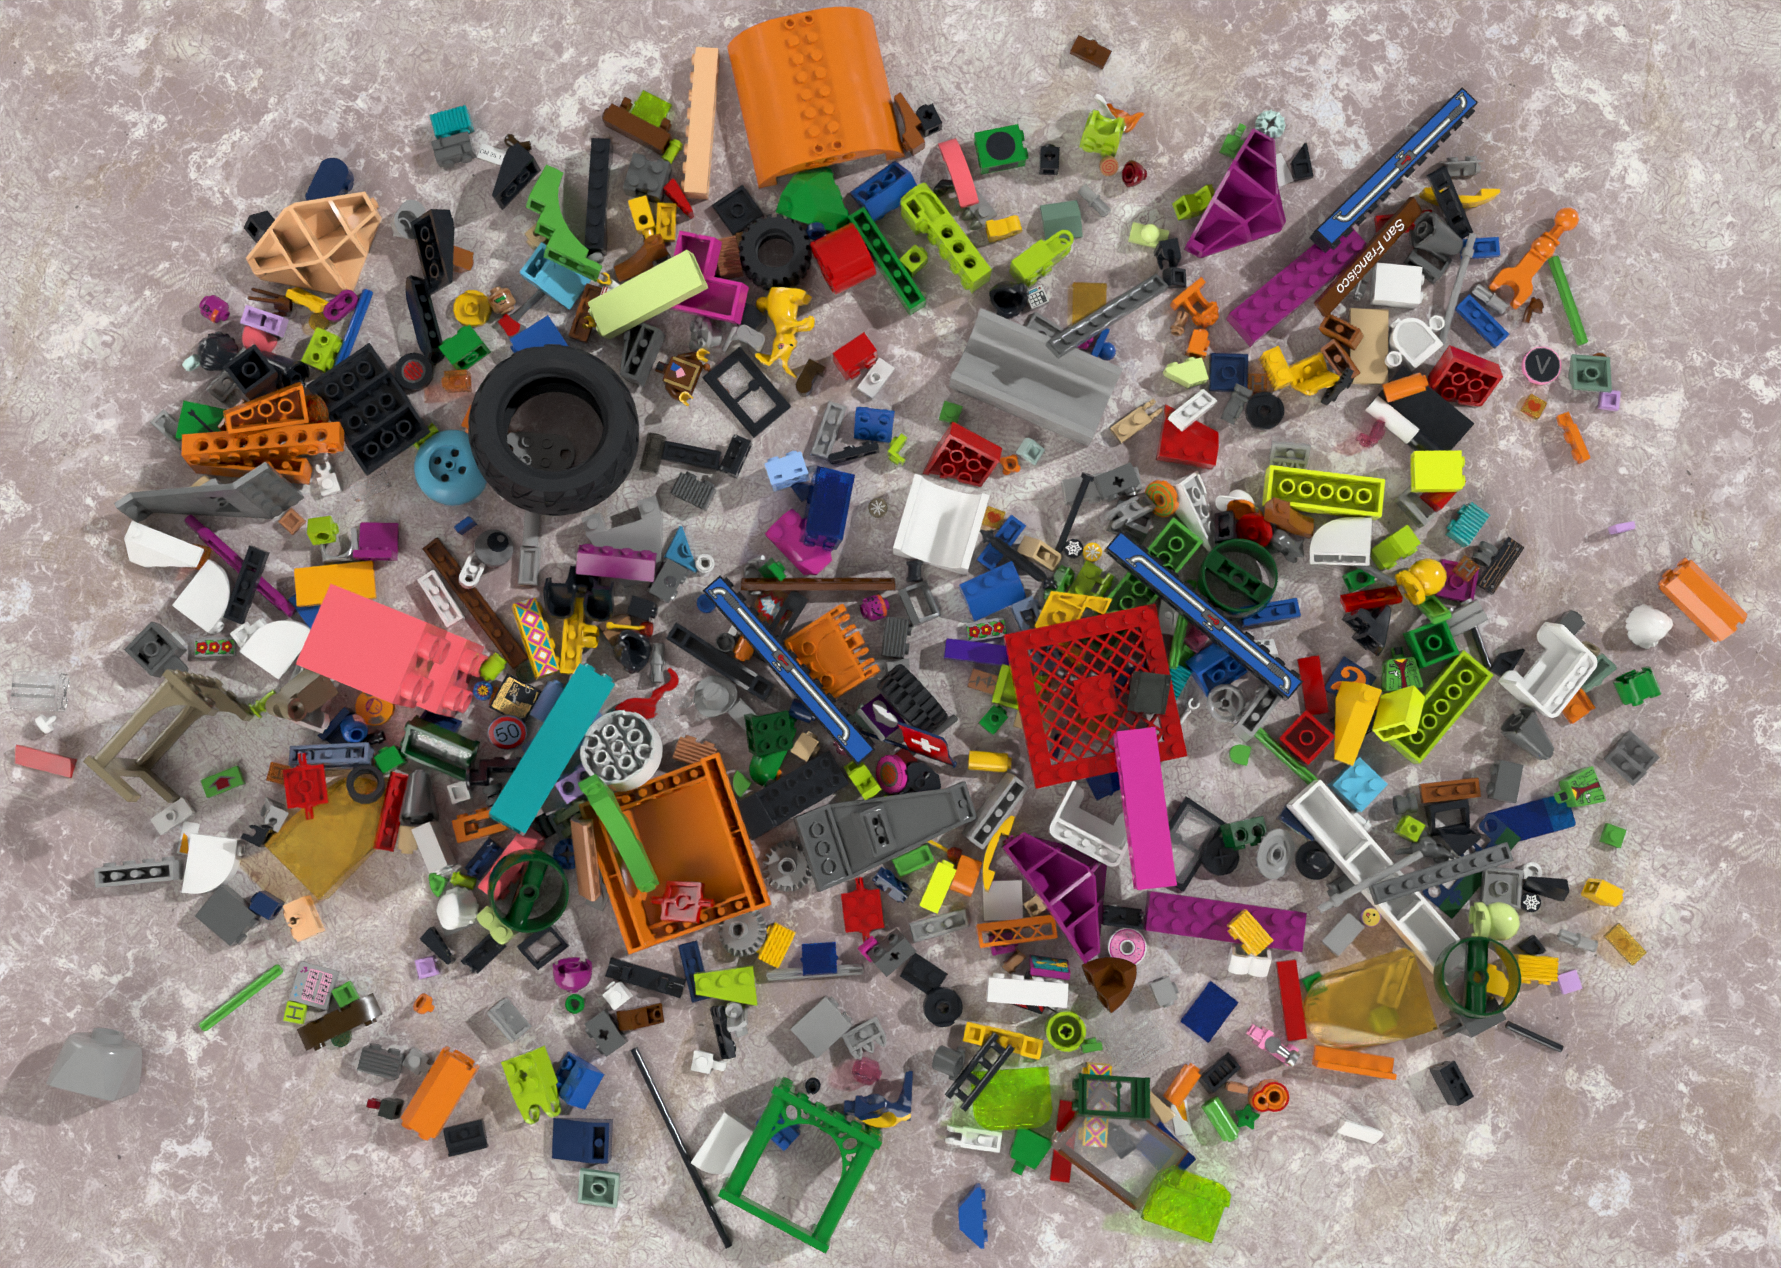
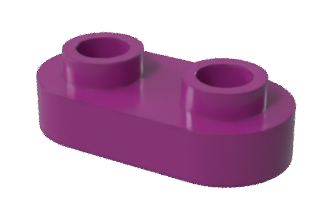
M343 290L324 307V316L331 322L341 321L356 308L359 301L358 296L352 290ZM349 298H352L351 303H347ZM334 311H338L336 316H333Z

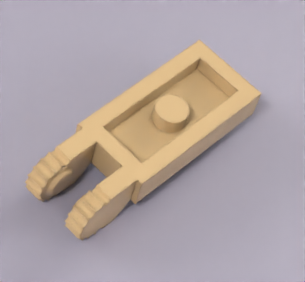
M1154 398L1142 407H1138L1110 428V431L1120 444L1146 427L1163 412L1161 408L1155 410L1150 416L1145 412V410L1151 408L1156 403Z

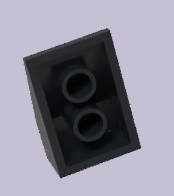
M518 142L507 149L492 193V197L501 210L541 171L535 158Z

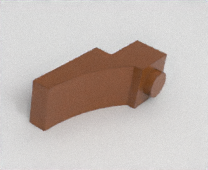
M900 92L894 96V104L902 117L905 127L901 144L906 152H910L914 156L925 149V140L919 133L921 121Z
M661 233L651 235L643 240V246L633 256L614 266L619 282L650 270L654 267L652 261L669 255Z
M1275 497L1265 503L1264 520L1277 524L1276 529H1282L1308 539L1313 537V518L1295 511L1290 507V502Z

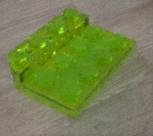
M1048 1066L998 1070L972 1104L973 1116L977 1124L989 1132L1037 1129L1045 1125L1053 1112ZM987 1071L971 1073L981 1080ZM971 1083V1092H972L973 1089L976 1087V1086L973 1085L972 1083Z
M1171 1165L1170 1168L1165 1169L1161 1174L1157 1173L1140 1218L1212 1243L1224 1208H1229L1231 1193L1215 1179H1209L1181 1169L1179 1166Z

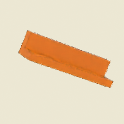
M1052 915L981 923L975 926L976 934H978L979 948L1058 938L1056 922ZM1051 925L1053 935H1044L1039 929L1041 926ZM1029 927L1035 931L1029 938H1025L1019 933L1022 928ZM1011 930L1015 935L1011 940H1005L1000 936L1002 931ZM991 932L996 936L992 942L983 943L982 933Z
M1314 1045L1312 1065L1317 1068L1396 1080L1397 1074L1393 1073V1057Z

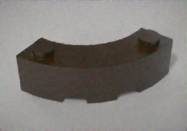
M371 993L340 1008L341 1012L337 1009L298 1028V1034L306 1051L312 1048L317 1051L326 1046L325 1042L362 1024L369 1026L377 1022L376 1018L382 1015V1012L374 994Z

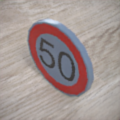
M509 714L500 715L489 724V740L499 749H515L521 746L526 739V725L517 716Z

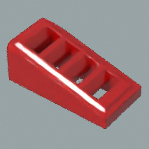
M672 178L663 187L665 195L673 203H676L677 207L690 219H693L692 207L676 180Z

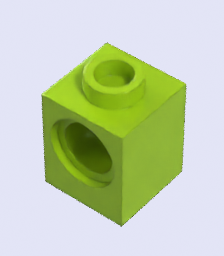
M916 244L899 259L911 278L928 263V253L924 248H919ZM912 257H918L920 261L918 263H912L910 259Z
M331 516L308 519L307 535L313 545L336 542V534H339V527L337 523H334Z
M1402 815L1393 833L1409 842H1417L1426 825L1409 815Z

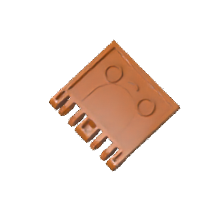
M844 604L836 606L784 641L787 649H791L797 655L796 661L800 665L804 663L811 671L809 673L813 680L817 678L824 686L822 690L826 694L830 692L835 699L881 671L877 664L864 670V668L875 662L873 657L866 659L860 664L858 658L866 655L869 649L865 647L854 653V650L865 644L859 631L845 637V635L856 629L855 624H851L843 630L840 628V624L851 618L849 613L843 615L847 612Z

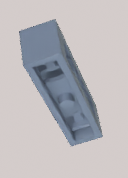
M1032 596L1010 606L1020 631L1030 629L1028 623H1024V620L1027 622L1033 618L1030 610L1035 618L1034 623H1036L1040 615L1039 610H1041V606L1038 600H1034ZM1052 645L1045 646L1046 650L1050 649ZM1055 647L1051 655L1059 661L1062 653L1061 651L1057 652ZM1036 651L1033 660L1040 665L1042 660L1039 652ZM1047 659L1043 667L1052 672L1056 663ZM1040 670L1039 673L1041 676L1047 675L1045 672Z
M369 742L290 746L288 765L291 768L298 766L297 754L301 753L302 755V753H306L307 764H324L325 770L354 769L361 765L373 766L374 749Z

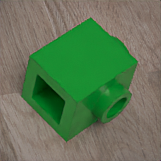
M993 705L978 724L993 736L1007 720V711L1000 705L997 707Z
M396 745L390 748L386 746L378 751V755L374 756L376 761L374 763L375 767L383 774H390V771H395L409 762L405 756L400 755L401 748Z

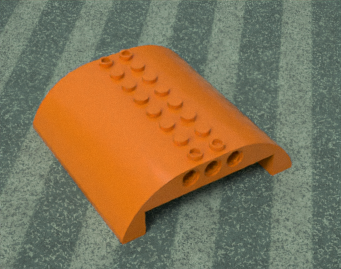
M828 7L778 17L744 30L728 44L727 49L759 189L777 185L776 177L883 153H885L886 161L905 157L872 15L869 12L854 7Z
M719 752L704 757L696 763L650 779L633 790L614 793L622 813L628 818L636 838L642 843L660 883L650 892L642 893L636 887L618 848L603 822L590 805V802L578 804L583 819H593L598 865L628 955L772 905ZM667 881L702 882L705 884L704 899H714L715 903H711L714 904L713 908H702L699 923L669 922L661 920V904H651V900H653L651 897H662Z

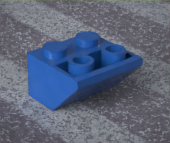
M568 1051L555 1073L558 1081L556 1084L558 1095L568 1105L585 1110L605 1074L591 1063Z

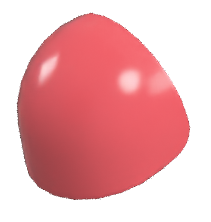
M246 325L242 334V341L246 349L255 344L261 352H272L278 342V339L273 335Z

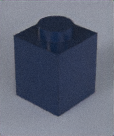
M264 890L253 895L250 900L251 905L249 909L267 920H273L277 917L285 902Z

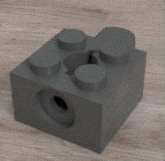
M151 621L124 649L150 676L161 678L167 669H178L181 672L189 671L188 666L180 659L187 649L160 623Z
M1486 995V1013H1489L1496 1009L1499 1004L1495 997ZM1451 1010L1449 1011L1451 1018L1439 1024V1028L1444 1030L1442 1032L1444 1037H1450L1459 1032L1472 1038L1506 1020V1017L1502 1012L1493 1017L1471 1019Z

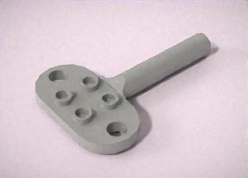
M511 432L507 434V443L513 447V453L531 467L543 471H564L569 469L574 463L576 456L575 448L565 436L531 432ZM563 450L571 452L569 459L565 460L560 457ZM525 510L522 546L538 547L540 514Z

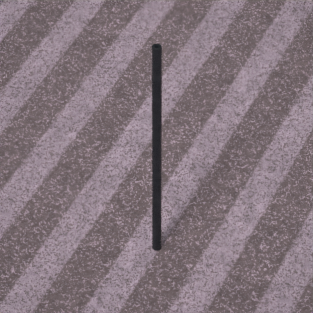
M638 1047L630 1051L713 1224L727 1249L733 1244L696 1167L691 1164L692 1159Z

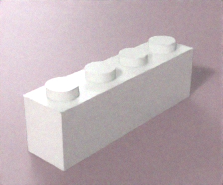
M993 973V976H988L987 1002L1067 1008L1069 984L1064 982L1063 979L1052 978V981H1046L1041 976H1032V979H1024V975L1013 974L1012 978L1004 977L1005 974Z

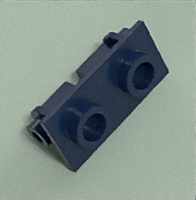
M488 838L465 866L467 873L480 880L504 849L491 838Z
M883 867L880 868L872 879L875 882L874 885L884 892L888 887L892 890L888 895L898 903H904L913 891L906 882L900 881L890 870Z

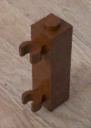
M627 97L623 98L620 107L611 103L609 108L604 110L602 120L606 127L661 156L664 155L670 145L669 141H672L671 134L668 133L672 127L670 120L664 117L658 128L631 114L629 111L633 104L631 103L632 100Z

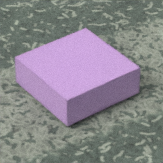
M1612 390L1611 393L1599 392L1598 409L1618 411L1621 391Z
M1631 521L1608 527L1609 534L1612 535L1628 532L1636 527L1635 522Z
M435 955L414 960L419 980L440 974Z
M1575 969L1558 974L1557 982L1562 994L1583 989Z

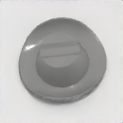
M716 675L702 679L694 691L695 706L706 717H716L725 714L732 708L737 698L735 685L730 680Z

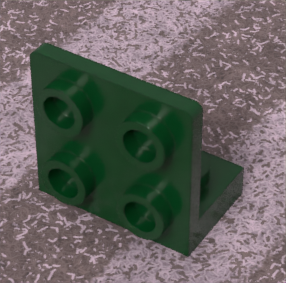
M785 710L762 716H756L752 713L744 714L749 753L761 756L793 748L788 711Z

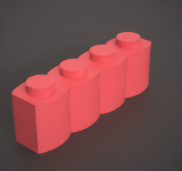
M531 826L524 836L517 833L483 878L478 888L487 894L488 880L498 861L507 854L520 849H536L541 851L546 844L544 842L545 836ZM527 861L510 867L502 874L494 890L495 901L504 900L510 893L508 888L512 883L516 884L522 876L520 872L525 867Z

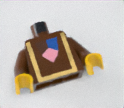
M701 348L695 352L678 354L676 357L672 356L669 364L660 361L657 363L655 372L664 375L662 381L665 385V390L672 399L689 406L686 401L688 399L691 400V398L693 399V392L703 370V364L700 361L708 362V359L704 358V356L710 354L709 351Z

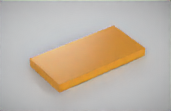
M373 560L294 568L297 607L321 605L330 584L370 600L377 599Z

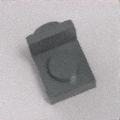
M1343 874L1326 885L1329 889L1327 893L1331 897L1355 885L1346 874Z

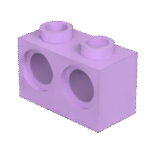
M246 305L240 323L283 338L289 320Z
M582 763L574 768L575 772L570 775L566 773L558 778L559 782L555 784L566 804H570L575 799L585 795L578 785L579 782L583 781L582 774L586 772ZM568 782H572L574 785V790L571 793L565 790Z

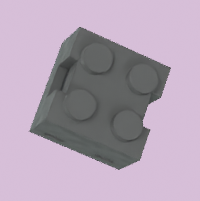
M633 152L623 185L625 194L634 198L646 195L649 202L663 203L665 196L663 187L669 182L672 173L670 162L660 159L657 162L647 160L645 155Z

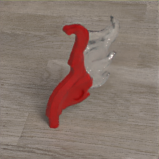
M668 668L667 671L671 675L670 681L654 690L650 698L626 699L618 704L614 711L636 712L646 720L648 719L654 727L663 728L666 725L661 724L660 720L679 718L680 715L674 714L675 710L693 706L695 704L694 695L689 697L681 691L678 685L679 677L673 669Z

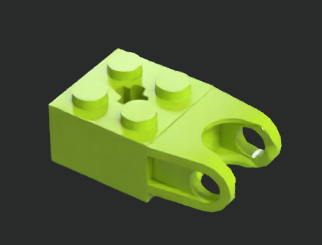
M1093 109L1091 113L1089 112L1079 147L1089 153L1096 152L1103 157L1113 156L1115 158L1126 124L1124 118H1106L1098 110Z
M1060 230L1046 241H1043L1041 238L1011 261L1009 273L1017 283H1024L1028 288H1031L1037 283L1036 279L1040 276H1047L1052 271L1051 268L1070 253L1074 241L1073 234L1068 230ZM1061 235H1067L1070 238V241H1068L1065 238L1059 237Z
M545 1045L501 1062L515 1103L526 1123L532 1125L539 1121V1105L551 1118L560 1114L561 1103L556 1087L558 1081ZM551 1103L554 1105V1112L552 1111ZM529 1110H531L533 1114V1119H531L529 1115Z

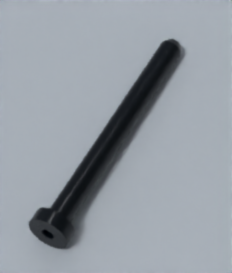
M1082 472L1080 476L1083 478L1055 548L1058 553H1061L1064 549L1089 482H1093L1095 476L1089 473Z

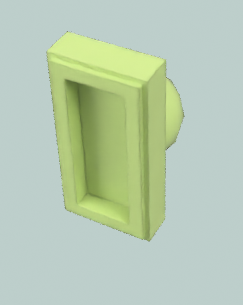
M1133 222L1128 242L1156 248L1159 241L1168 239L1169 231L1157 228L1153 224L1144 225Z

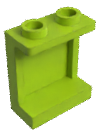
M1002 664L991 703L1019 710L1010 666ZM1037 675L1035 679L1044 684L1047 676ZM1034 682L1037 694L1041 689V686ZM1038 701V703H1039V708H1040V712H1041V711H1042V708H1043V704Z

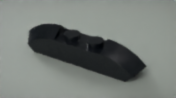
M410 275L406 278L405 293L417 343L423 355L435 366L444 359L445 355L439 349L443 341L431 295H428L423 278Z

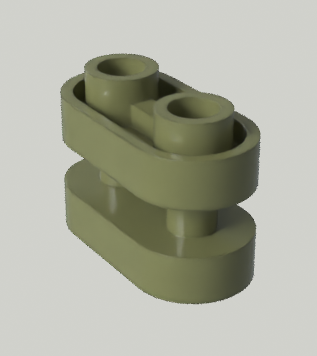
M579 797L570 803L572 806L568 809L562 808L554 813L553 821L556 826L563 824L565 827L561 831L565 839L572 836L569 819L576 813H581L578 804L587 802L586 798L581 799Z

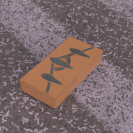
M973 668L967 687L993 695L998 676Z

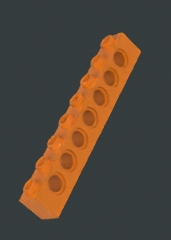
M340 422L282 426L231 434L227 431L183 434L181 455L187 464L199 465L200 463L237 462L244 459L258 460L259 458H278L280 456L296 457L304 454L317 455L318 453L327 452L333 454L344 451V430Z

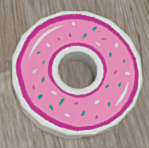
M1120 928L1110 936L1107 943V951L1110 957L1122 958L1137 965L1144 959L1147 945L1139 931L1131 928ZM1124 942L1132 944V950L1128 953L1122 951V944Z

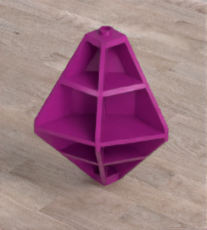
M1254 128L1251 130L1184 248L1185 251L1201 259L1279 233L1286 223V218L1277 183L1274 138H1270Z
M1025 832L1020 833L1016 837L1011 835L1003 841L1002 849L1052 915L1084 964L1100 953L1107 865L1069 845L1033 837Z

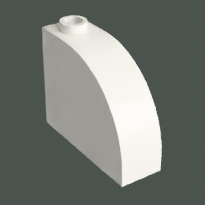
M1344 517L1332 520L1320 527L1311 540L1310 564L1370 566L1372 517Z
M208 559L172 606L206 632L215 635L225 626L224 623L227 619L223 616L234 589L233 581L225 569Z
M274 621L259 628L250 638L246 637L240 644L242 649L239 652L277 679H280L301 653L311 629L309 626L298 621Z
M191 834L182 893H207L217 890L220 885H226L234 877L240 866L241 858L246 848L244 840L205 834Z
M725 1110L691 1161V1164L711 1174L731 1173L754 1128L728 1110Z

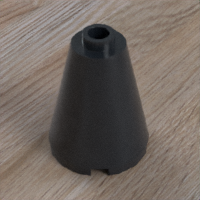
M262 351V354L278 373V390L297 382H301L304 389L306 386L304 381L306 377L309 378L310 376L307 364L272 352Z

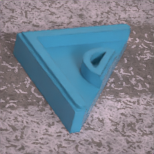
M679 526L664 558H669L682 567L697 573L698 570L682 526Z

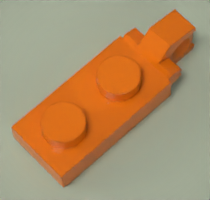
M1569 411L1556 417L1558 426L1562 427L1565 431L1564 438L1572 447L1571 454L1573 459L1578 464L1588 461L1591 457Z

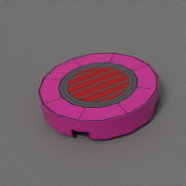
M885 755L877 763L876 779L880 788L886 793L900 792L906 785L907 775H905V770L907 769L899 756Z

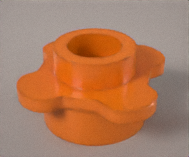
M1012 454L1000 459L999 463L1003 467L1002 473L1004 475L1020 471L1021 467L1018 465L1017 455Z

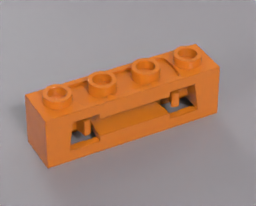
M487 807L475 810L476 814L470 816L468 813L457 815V819L452 820L457 843L509 830V828L498 823L479 829L477 823H468L474 820L482 821L489 819L490 810H487ZM478 830L477 833L470 834L471 831Z

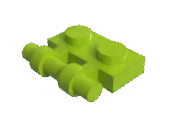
M1086 560L1067 593L1103 597L1106 590L1112 586L1111 582L1114 576L1107 573L1105 579L1101 578L1100 574L1103 569ZM1098 583L1100 587L1095 594L1091 590L1094 584Z

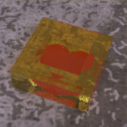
M1529 394L1520 411L1538 420L1547 402L1533 394Z
M988 506L982 520V525L999 530L1006 512Z

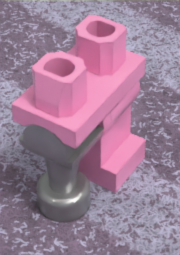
M1251 1024L1246 1032L1247 1035L1254 1039L1252 1041L1253 1044L1264 1049L1287 1066L1292 1067L1297 1062L1300 1053H1298L1299 1049L1290 1043L1285 1047L1281 1044V1040L1274 1036V1033L1263 1026L1260 1029L1256 1025Z

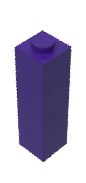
M946 638L944 659L1009 666L1005 645Z

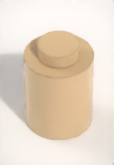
M416 826L399 827L397 849H401V853L413 854V850L418 849L417 842L412 833V829L416 828Z

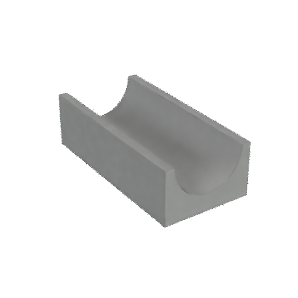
M980 308L966 348L956 369L951 374L949 388L1088 447L1123 368L1076 348L1058 359L1045 346L1047 341L1052 339L1051 337Z

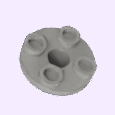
M700 316L695 321H691L690 351L695 352L701 348L708 351L709 347L712 348L713 346L720 345L722 332L719 327L711 325L707 317Z

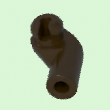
M513 134L505 136L504 143L508 148L518 142L527 151L532 150L530 141L519 142Z

